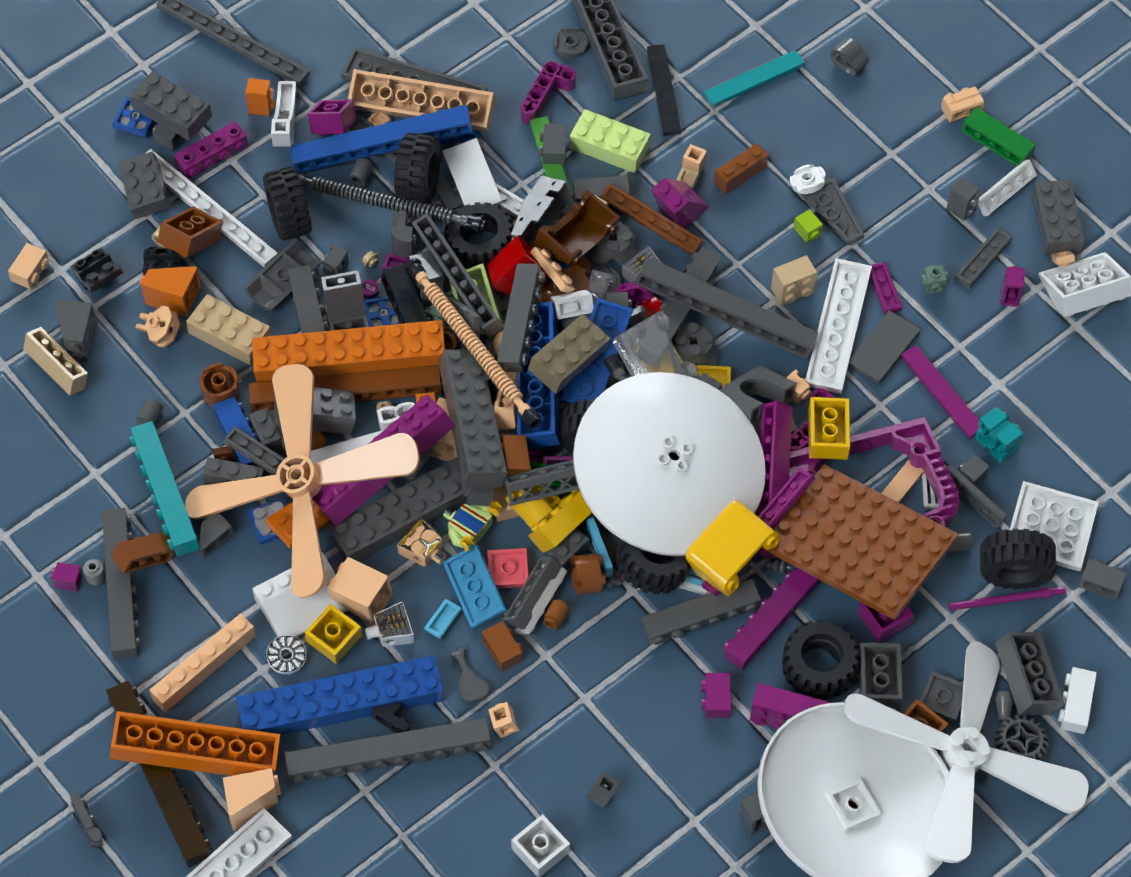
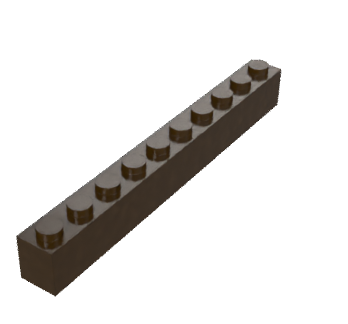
M128 680L106 690L115 714L117 711L140 715L147 713L143 702L139 703L137 700L139 694L135 685L131 687ZM139 763L188 868L203 862L211 855L210 850L213 848L209 839H204L202 836L204 829L200 820L195 821L193 817L196 812L192 804H187L185 800L188 796L184 787H179L177 783L180 779L176 770H171L170 767Z

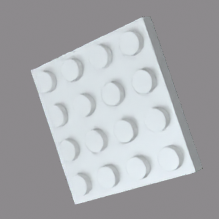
M1023 481L1009 530L1016 528L1018 530L1029 529L1030 531L1036 530L1041 534H1047L1056 545V565L1081 571L1099 502Z

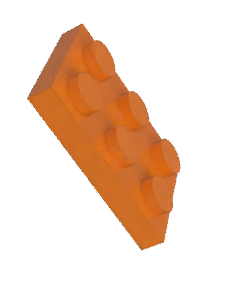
M312 501L318 532L332 522ZM293 502L267 517L265 522L289 549L292 548Z

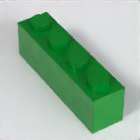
M976 107L964 120L963 133L1015 166H1018L1024 160H1029L1033 156L1036 144L1024 138L1015 130L1008 128L1001 121L989 116L985 111H981Z

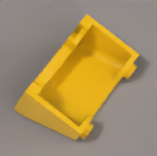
M734 500L688 548L686 560L696 575L729 597L739 586L737 573L761 547L766 550L775 548L781 538L745 505Z

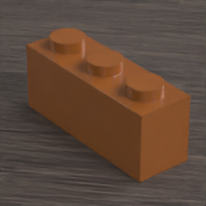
M758 143L754 144L716 169L714 183L725 194L729 193L765 169L768 165L769 154Z
M164 532L144 537H136L128 541H120L116 544L111 557L121 571L127 573L169 562L175 551H170L167 542L170 539L168 535L165 536Z

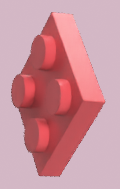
M527 549L487 550L488 568L497 588L523 587L528 578Z

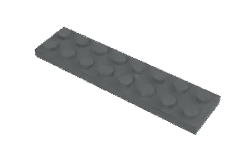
M354 47L341 73V78L349 81L352 80L353 71L356 69L487 91V86Z

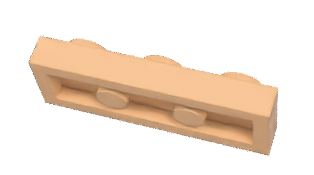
M534 247L530 253L560 291L572 293L575 290L571 284L572 280L563 274L561 266L550 258L552 256L550 252L545 248Z

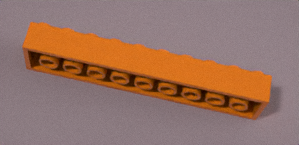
M442 320L252 338L254 374L257 382L272 381L273 374L278 368L293 364H301L308 367L313 372L314 377L439 365L442 352L445 350Z

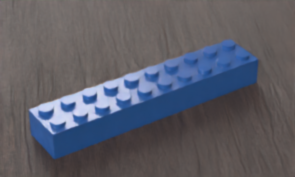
M435 655L236 696L242 729L280 735L372 716V709L374 707L402 702L403 709L444 701L443 688Z

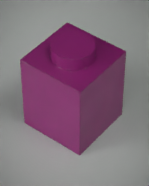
M57 562L56 568H53L51 571L50 579L53 581L55 588L78 592L83 573L78 565Z

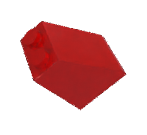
M518 235L486 265L489 272L488 276L493 282V288L498 292L502 291L506 295L512 291L517 264H539L530 253L533 247ZM539 264V266H540L542 272H544V274H545V278L549 277V275L545 272V270H544V269L541 267V265Z

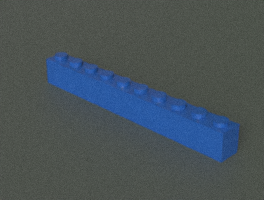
M467 105L456 106L455 108L439 110L434 113L422 114L378 126H370L357 131L353 130L344 134L315 139L310 142L298 143L291 146L293 165L297 173H302L359 158L396 151L399 149L403 136L409 132L433 135L438 140L473 133L470 112Z

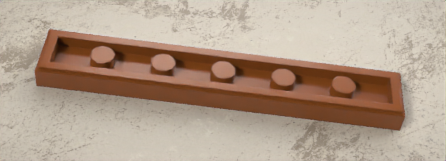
M611 183L608 184L600 196L611 207L693 256L694 252L698 250L703 242L701 238Z

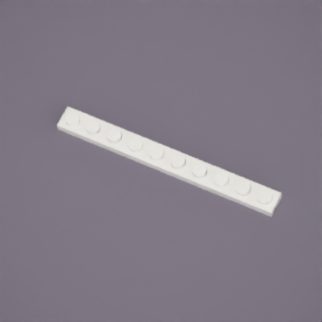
M153 151L159 160L165 186L190 207L194 206L223 221L221 232L249 256L265 267L278 254Z

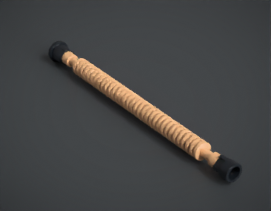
M409 259L405 264L404 271L425 287V295L511 405L516 404L519 413L522 415L521 419L528 428L535 429L542 422L541 417L534 408H530L527 403L522 401L523 394L517 389L438 285L430 283L420 259Z

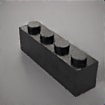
M405 265L383 269L381 282L399 323L431 321L430 317L425 313L424 303L418 297L417 287L412 284L411 275L404 271Z

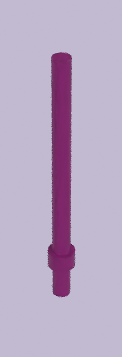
M1065 586L1056 588L1042 587L1040 590L948 603L949 610L953 611L1035 598L1049 599L1051 596L1066 594Z

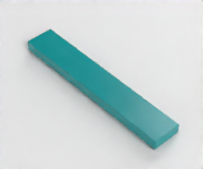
M794 50L704 91V96L714 108L803 67L805 62L798 52Z

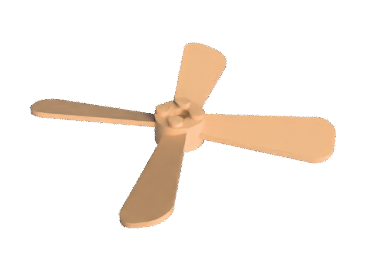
M293 364L278 368L272 377L287 458L279 465L276 475L198 486L188 494L185 501V509L190 518L201 519L285 492L293 499L291 588L297 597L308 598L317 594L325 582V572L312 498L318 494L322 485L408 476L417 470L420 457L415 440L408 434L398 433L318 463L311 461L315 378L313 372L308 367L301 364Z

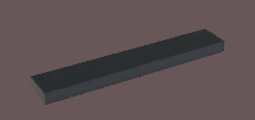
M665 44L647 46L663 136L681 134Z

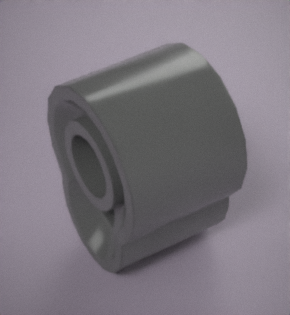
M848 37L844 38L830 53L834 64L851 76H855L869 62L867 54L859 43Z

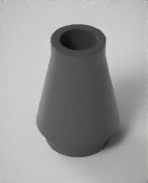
M1001 691L997 692L995 703L998 721L1006 722L1007 718H1011L1014 698L1012 692Z

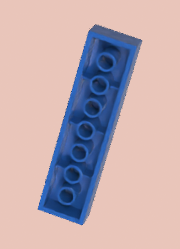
M553 302L537 304L538 314L534 318L535 330L531 333L532 344L531 348H528L527 353L528 364L525 365L524 372H516V387L523 394L522 401L527 403L530 408H534L542 419L538 427L529 429L521 419L522 415L517 407V435H526L528 449L560 445L559 392L555 394L528 370L531 358L558 335V319L556 318Z

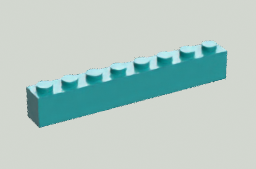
M153 421L130 428L132 436H129L132 447L137 448L134 451L137 461H142L143 465H140L143 476L147 475L148 479L145 482L148 491H153V494H151L153 505H158L159 509H156L159 521H164V524H162L165 536L169 535L170 537L167 540L170 551L174 550L176 556L179 557L199 550L196 535Z

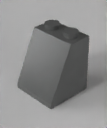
M55 299L54 305L67 353L77 362L88 361L97 325L92 303Z

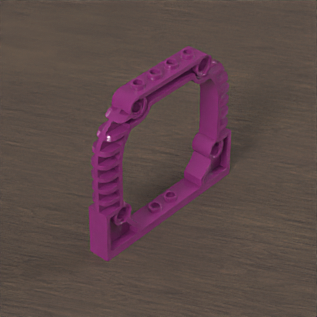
M925 417L850 436L849 455L891 444L893 450L909 456V462L913 467L923 469L939 504L937 510L929 511L923 514V516L945 527L952 523L959 508L958 490L941 457V449ZM809 447L791 451L789 479L798 468L815 476L821 468V462L831 459L809 458Z

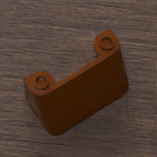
M589 190L581 194L582 201L578 204L575 203L572 210L552 227L544 225L538 230L534 247L545 248L550 252L551 257L568 265H577L583 256L610 233L614 234L617 231L620 217Z

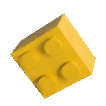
M329 604L304 632L306 642L336 665L362 637L361 626L332 604Z

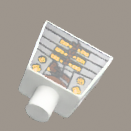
M403 602L374 614L375 626L365 628L367 639L379 637L383 647L414 643L413 632Z

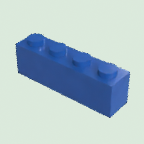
M234 396L213 405L215 416L225 436L236 426L259 441L256 432L252 433L250 430L252 425L249 418L243 415L244 409L241 402L237 403ZM233 450L238 463L259 467Z

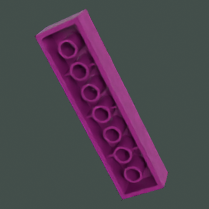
M426 395L383 432L374 437L370 443L398 433H405L415 440L420 456L454 428L455 425L445 410ZM394 477L322 485L318 494L312 498V501L337 526Z

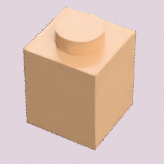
M690 144L683 156L682 166L701 173L706 164L707 151Z

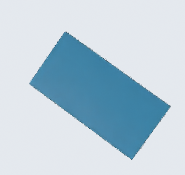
M477 544L469 547L468 551L464 550L442 562L471 629L475 630L507 612Z

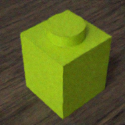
M809 209L795 217L793 228L808 243L821 236L823 224Z

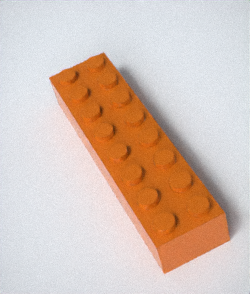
M117 711L109 759L228 776L272 768L273 775H275L280 734Z

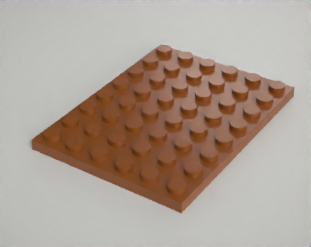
M824 464L814 476L815 480L773 529L781 538L777 546L770 550L761 548L896 620L957 541L959 534Z

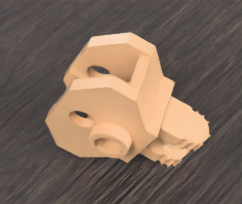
M162 305L153 313H140L139 317L146 321V324H136L135 328L147 332L150 341L158 347L165 348L175 340L180 321L177 313L171 311L170 307Z

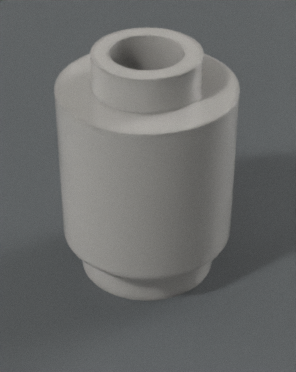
M91 559L84 564L83 572L86 581L94 586L100 585L105 579L102 563L99 560Z

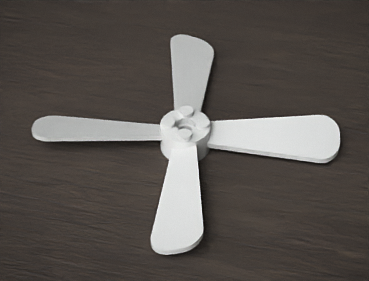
M977 641L970 643L966 649L960 728L956 729L950 736L861 694H850L844 702L845 714L854 723L940 750V757L949 770V774L925 843V848L932 858L948 863L961 862L971 852L974 776L979 769L1068 814L1075 813L1083 807L1089 789L1086 777L1077 770L989 747L986 738L980 731L998 676L1000 663L996 654L989 647Z

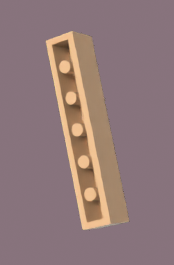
M240 613L149 690L152 700L166 713L255 638L254 626Z

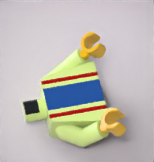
M492 501L490 506L463 504L458 511L448 507L443 516L450 520L448 523V534L453 545L468 551L469 547L477 544L492 526L491 514L498 516L499 512L497 509L503 508L500 503Z

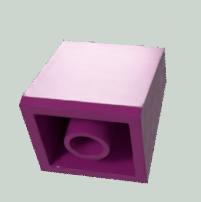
M664 178L651 189L658 207L671 221L684 229L709 208L707 203L686 182Z

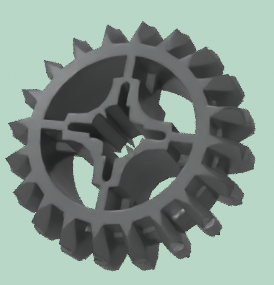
M1016 715L1014 720L1009 717L1006 722H1001L994 736V741H996L994 747L996 749L1039 761L1043 760V756L1045 757L1047 754L1046 749L1049 748V743L1047 742L1049 735H1044L1046 728L1040 729V722L1033 723L1034 718H1031L1030 721L1026 720V715L1022 719ZM1014 730L1016 731L1015 736H1011L1010 739H1006V735ZM1037 745L1035 751L1027 753L1028 748Z

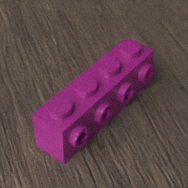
M234 121L174 154L175 165L187 179L196 177L202 171L212 168L218 162L228 159L238 151L244 150L248 146L247 135L238 123Z

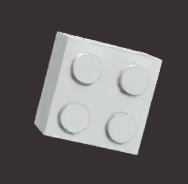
M542 814L511 840V849L537 877H541L570 853V843Z

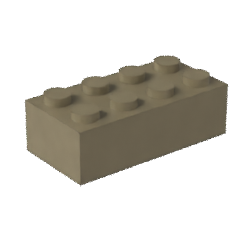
M582 314L531 358L528 370L557 394L606 351L611 338Z

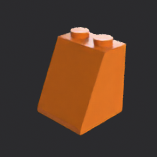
M194 266L148 269L146 275H143L140 280L142 296L146 305L160 308L162 305L170 307L171 311L187 317L201 289L198 269Z

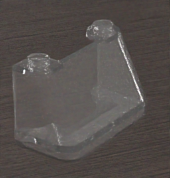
M663 311L655 313L615 337L613 343L632 377L646 373L663 372L681 374L698 379L700 375L697 367L690 362L683 363L665 330L669 328V318Z

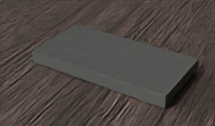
M889 310L850 358L848 366L879 384L901 357V354L906 351L920 333V329Z

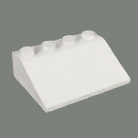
M1106 252L1072 262L1068 266H1059L1038 273L1056 309L1064 317L1131 296V276Z
M322 552L325 582L317 594L308 598H299L293 593L291 588L292 568L252 588L255 601L277 637L282 635L299 637L304 634L329 604H332L342 613L348 611V609L329 597L327 584L331 578L335 577V573Z

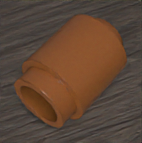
M561 599L553 600L544 615V625L553 630L561 627L570 611L568 604Z

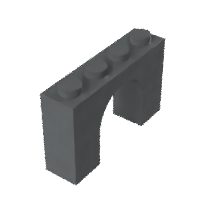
M759 365L718 390L728 396L743 411L753 425L761 420L763 403L748 395H759L772 401L787 404L794 399L797 383Z

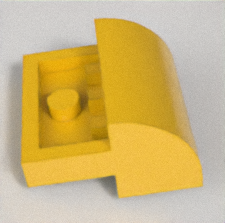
M540 485L533 486L531 492L540 493L543 487ZM515 490L511 493L513 499L521 497L524 492ZM557 495L513 505L512 508L531 528L548 515L561 499Z

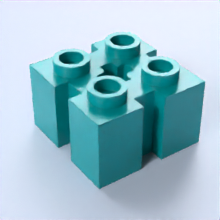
M996 407L980 418L979 429L976 432L975 438L984 448L987 447L991 451L990 454L1000 464L1018 452L1023 432L1017 424L1009 422V417L1004 411Z

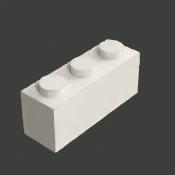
M1072 667L1070 674H1066L1064 685H1067V692L1063 691L1062 695L1065 703L1064 710L1060 709L1058 721H1061L1060 729L1085 734L1097 672Z

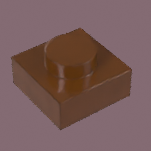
M229 446L213 449L215 459L234 462L233 450Z

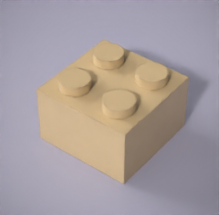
M803 256L773 269L771 289L780 305L793 303L796 299L808 297L814 292L817 271L808 256Z

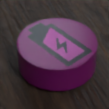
M368 279L361 283L363 297L371 299L378 295L379 285L376 281Z

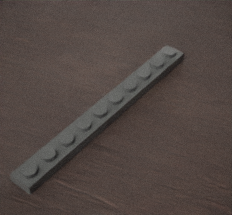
M159 0L156 3L158 9L289 81H296V85L299 87L310 75V70L183 0Z

